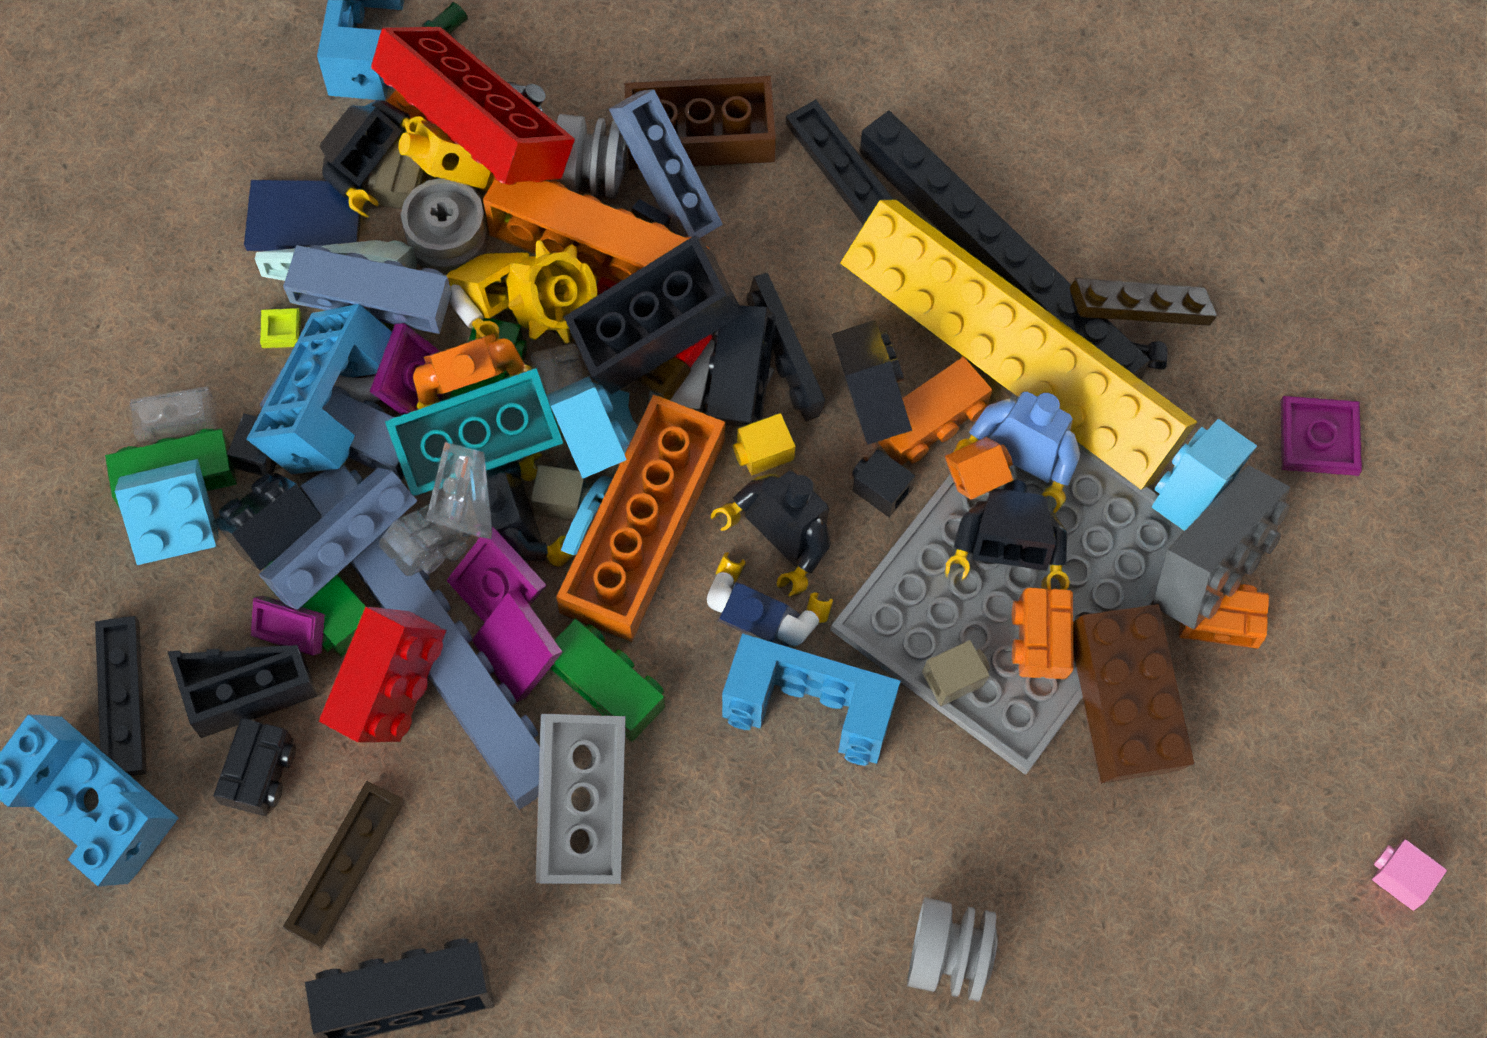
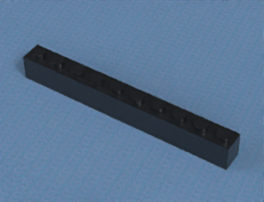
M890 110L862 130L859 153L939 231L1140 380L1143 378L1150 359L1108 319L1080 317L1069 290L1071 284Z

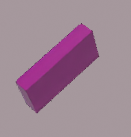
M264 595L254 597L251 636L281 646L298 645L301 652L313 656L322 653L325 614L303 607L296 610L285 605L280 600Z

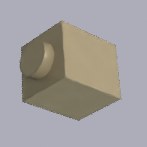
M539 465L531 497L533 514L573 521L581 503L591 487H587L586 478L583 479L579 471Z
M971 640L928 659L921 672L941 707L983 687L990 676L988 673L990 666L982 650H976Z

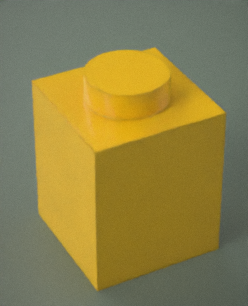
M781 413L738 428L737 443L733 444L734 453L740 466L747 465L751 476L793 461L796 446Z

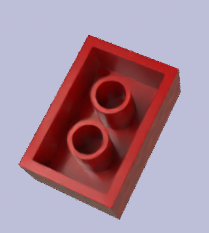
M365 607L319 722L357 743L401 742L402 737L407 734L411 727V716L416 703L426 691L428 674L433 662L438 659L442 652V641L447 630L409 611Z

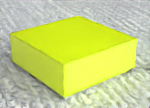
M300 309L261 310L260 344L262 348L294 347L301 334Z

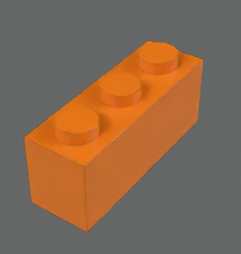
M963 356L902 398L912 431L878 441V443L900 465L907 461H910L912 464L916 463L928 453L930 445L938 440L943 443L951 439L958 432L959 425L966 420L976 421L989 405L992 389Z

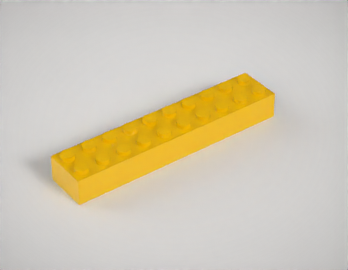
M880 200L840 262L848 270L1017 397L1022 392H1029L1037 397L1042 393H1050L1056 396L1060 403L1059 409L1070 414L1073 418L1070 431L1075 434L1077 442L1141 490L1156 481L1198 423L897 200Z

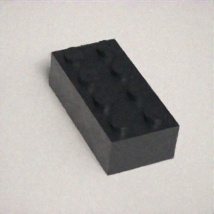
M694 235L567 314L564 318L591 377L612 395L743 315V312L714 255Z
M467 938L456 939L446 942L444 949L427 953L425 948L413 949L402 953V959L385 963L382 958L371 959L359 963L358 970L342 973L341 969H328L316 973L315 980L305 982L313 1034L317 1038H367L495 1007L486 959L478 942L470 943Z

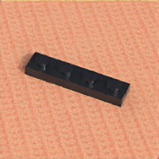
M816 99L786 116L785 124L863 226L880 200H894Z
M764 273L754 276L750 292L747 293L748 306L767 307L777 316L772 349L776 356L775 365L777 372L781 378H786L790 387L791 403L795 410L801 411L805 422L820 417L826 400L769 274Z
M136 616L95 621L100 750L130 776L147 774L139 620Z

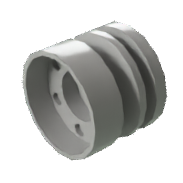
M560 114L557 124L574 137L575 141L562 179H553L551 181H557L566 186L568 190L578 194L583 179H589L591 196L598 197L602 180L605 181L606 198L616 199L619 186L625 174L627 144L615 121H612L609 136H606V122L604 118L597 120L593 134H587L584 116Z
M924 897L913 944L907 986L935 992L942 974L950 975L951 996L958 997L963 979H968V1000L979 1002L983 989L991 978L998 943L996 912L985 910L978 929L973 927L975 908L968 907L961 924L952 923V903Z

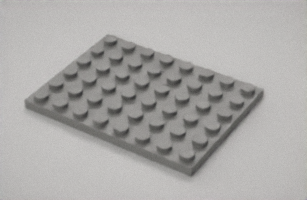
M1012 394L1009 399L1015 401L1017 396ZM1078 443L1080 450L1078 464L1069 486L1064 485L1063 487L1066 501L1055 513L1068 533L1067 563L1062 565V571L1069 577L1070 584L1067 590L1073 592V621L1087 614L1149 606L1155 597L1167 549L1184 532V530L1152 508L1159 495L1147 487L1142 490ZM1015 465L1009 467L1013 479L1021 480L1027 485V493L1041 495L1045 489L1052 486L1053 480L1051 479L1046 483ZM950 473L833 622L830 631L895 679L900 680L903 685L1026 775L1083 697L1075 658L1074 670L1065 679L1019 676V664L1012 663L1013 640L1019 639V625L1012 624L1013 601H1019V597L1024 589L1041 588L1042 579L1050 573V565L1047 571L984 562L972 560V553L968 552L967 560L970 570L967 578L961 582L965 570L960 564L951 565L948 578L946 577V563L948 559L955 556L957 550L953 548L962 516L978 501H987L990 493L989 491L970 500L957 491ZM1047 496L1049 511L1053 512L1057 505L1056 500L1052 496ZM1051 578V589H1060L1058 580ZM971 640L974 648L982 650L990 666V671H988L990 676L983 687L940 707L921 671L928 659Z

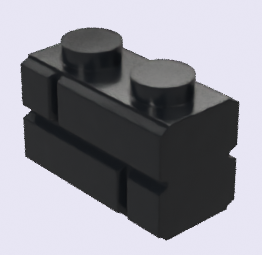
M245 718L240 719L213 794L219 804L262 816H267L270 806H277L283 789V784L279 782L283 768H290L296 753V745L292 744L293 739L289 732L284 728L268 724L264 725Z

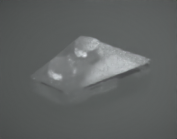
M444 443L426 516L427 521L478 537L491 539L492 524L484 452L452 443Z

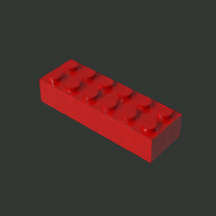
M441 27L382 28L371 69L383 78L385 84L393 87L403 95L407 103L415 106L426 115L429 122L437 125L448 134L452 142L459 144L470 153L474 161L482 164L492 172L497 181L506 185H514L517 182L533 181L541 183L544 180L562 179L575 141L574 137Z

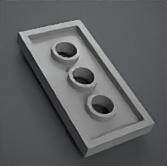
M541 714L536 883L621 884L625 716ZM580 745L586 746L592 755L591 762L585 769L576 767L572 759L574 750ZM578 787H584L590 794V804L583 811L576 810L571 802L572 793ZM578 829H583L589 836V845L581 853H576L570 846V837Z

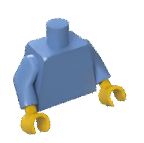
M1022 392L1015 401L1005 399L988 405L970 429L969 433L971 436L969 439L960 440L954 450L955 452L985 437L992 439L1000 445L1003 444L1010 453L1013 465L1046 483L1050 479L1053 480L1052 486L1045 489L1041 495L1045 498L1047 496L1055 498L1057 505L1053 511L1054 513L1066 501L1063 487L1064 485L1069 486L1080 458V450L1075 434L1070 431L1073 418L1070 414L1059 409V400L1050 393H1042L1037 397L1029 392Z

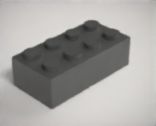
M1248 465L1167 549L1153 605L1159 604L1161 612L1193 630L1205 617L1208 619L1213 618L1225 595L1228 597L1233 596L1241 583L1242 577L1245 574L1252 575L1258 567L1262 555L1265 552L1271 554L1277 546L1281 537V533L1277 532L1278 526L1283 522L1290 508V505L1286 503L1290 486Z

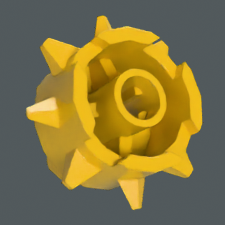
M538 240L536 241V256H530L519 264L512 263L509 268L511 271L506 279L509 297L508 308L513 311L518 323L529 329V337L536 340L545 331L557 330L563 341L569 343L570 329L564 316L597 296V277L593 275L586 263H581L577 259V247L573 244H570L560 253H549L543 242Z

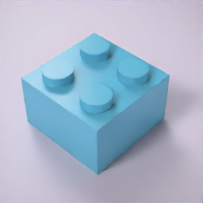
M586 377L546 395L583 479L627 460L622 449L628 447L629 444L617 419L610 421L607 413L613 411V407L602 385H594L590 377Z
M1217 419L1208 430L1201 427L1189 444H1184L1172 460V464L1175 466L1171 472L1167 471L1154 490L1159 493V496L1153 503L1152 508L1185 531L1238 476L1257 445L1220 419Z
M198 459L118 478L115 494L137 565L217 546L218 528L213 522L215 518Z

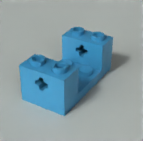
M328 0L317 58L329 96L386 101L388 88L393 87L385 84L383 78L371 69L381 30L356 28V26L363 23L364 7L402 10L404 0Z
M360 304L311 313L247 440L290 474L339 469L349 456V447L355 435L322 408L330 400L332 388L339 375L359 377L377 373L392 331Z
M742 633L722 693V717L727 718L731 726L742 730H750L752 726L761 729L774 686L778 685L781 686L782 692L790 696L803 697L804 694L820 698V703L834 709H842L843 705L848 706L849 709L842 728L838 752L845 754L847 761L857 765L865 766L869 762L877 764L896 702L900 680Z
M28 714L0 752V801L7 807H34L77 845L68 861L97 886L129 884L178 820V817L63 717ZM91 788L99 796L98 805L93 811H89L84 805L85 793Z

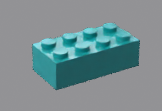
M537 368L385 421L409 490L413 496L563 444Z

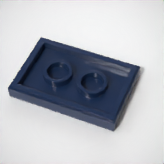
M251 180L244 246L246 251H273L296 248V245L309 247L311 245L322 246L359 242L361 215L350 208L349 198H344L327 181ZM363 185L358 186L357 190H363Z

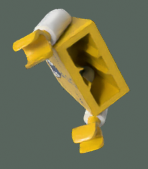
M529 253L482 254L447 274L452 292L449 303L468 328L474 327L476 339L492 333L495 334L496 340L499 339V327L497 324L491 321H483V319H490L508 307L509 297L506 279L511 271L509 268L512 263L519 264L527 259Z

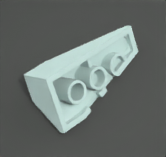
M372 240L322 245V247L327 248L333 253L342 255L358 253L372 261L384 263L387 260L403 264L406 268L416 269L417 267L413 247L400 241L384 242ZM295 248L257 252L255 261L261 276L285 281Z

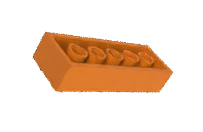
M494 179L483 198L490 236L535 255L536 241L538 240L543 242L549 253H560L570 244H573L577 247V259L590 267L598 281L604 276L615 283H619L691 238L675 234L660 223H648L636 218L628 210L614 209L604 205L594 196H582L572 192L557 181L548 182L544 180L541 183L529 181L506 185ZM507 214L512 216L508 223L504 222Z
M653 394L625 452L627 460L620 463L556 596L560 614L577 619L587 625L591 624L597 629L627 641H633L724 445V421Z

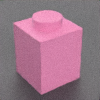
M1405 839L1395 848L1387 845L1373 864L1379 870L1372 880L1414 911L1426 902L1447 870Z

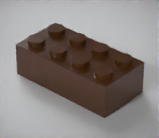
M771 76L624 83L625 99L639 91L655 90L693 166L775 162L776 133ZM628 148L629 170L639 169Z
M1159 604L1087 614L1073 621V653L1101 784L1177 772L1194 765Z

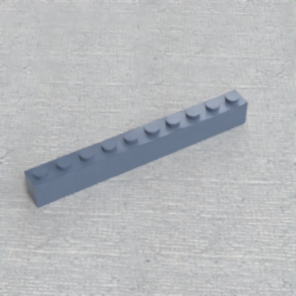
M342 464L339 469L325 470L302 484L301 487L307 499L320 516L323 517L355 489L363 479L356 469L349 472L345 465ZM387 528L350 563L381 608L409 611L447 630L442 641V652L438 659L433 662L428 678L520 810L538 798L540 746L534 738L539 734L527 715L519 718L512 708L516 704V700L504 683L497 686L490 674L495 671L482 651L475 654L468 643L473 639L460 620L453 623L447 614L451 607L441 591L438 589L432 592L426 584L430 577L418 559L413 562L410 561L404 552L409 547L403 536L397 529L390 532Z

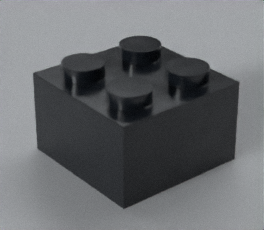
M278 473L272 476L266 474L260 477L251 485L252 491L241 500L235 498L226 503L219 510L220 516L213 521L238 554L260 571L280 556L322 518L298 485Z

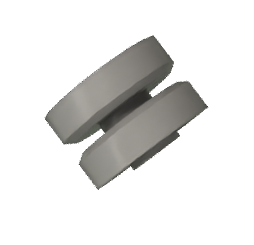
M442 178L433 179L414 188L404 200L401 211L402 225L407 244L413 247L418 265L423 268L435 269L442 274H448L451 270H455L475 257L484 254L489 237L481 199L472 187Z

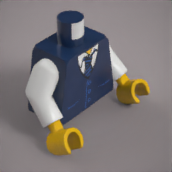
M729 552L724 553L716 569V577L707 595L708 606L720 612L717 621L750 636L786 647L801 644L817 627L818 623L827 622L833 599H829L828 602L817 600L819 593L813 592L810 595L806 611L799 614L787 604L738 583L737 580L745 566V560L742 559L740 563H735L728 558Z

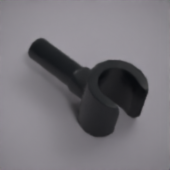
M1154 341L1148 345L1132 342L1150 359L1147 367L1162 370L1167 367L1168 348L1163 342Z

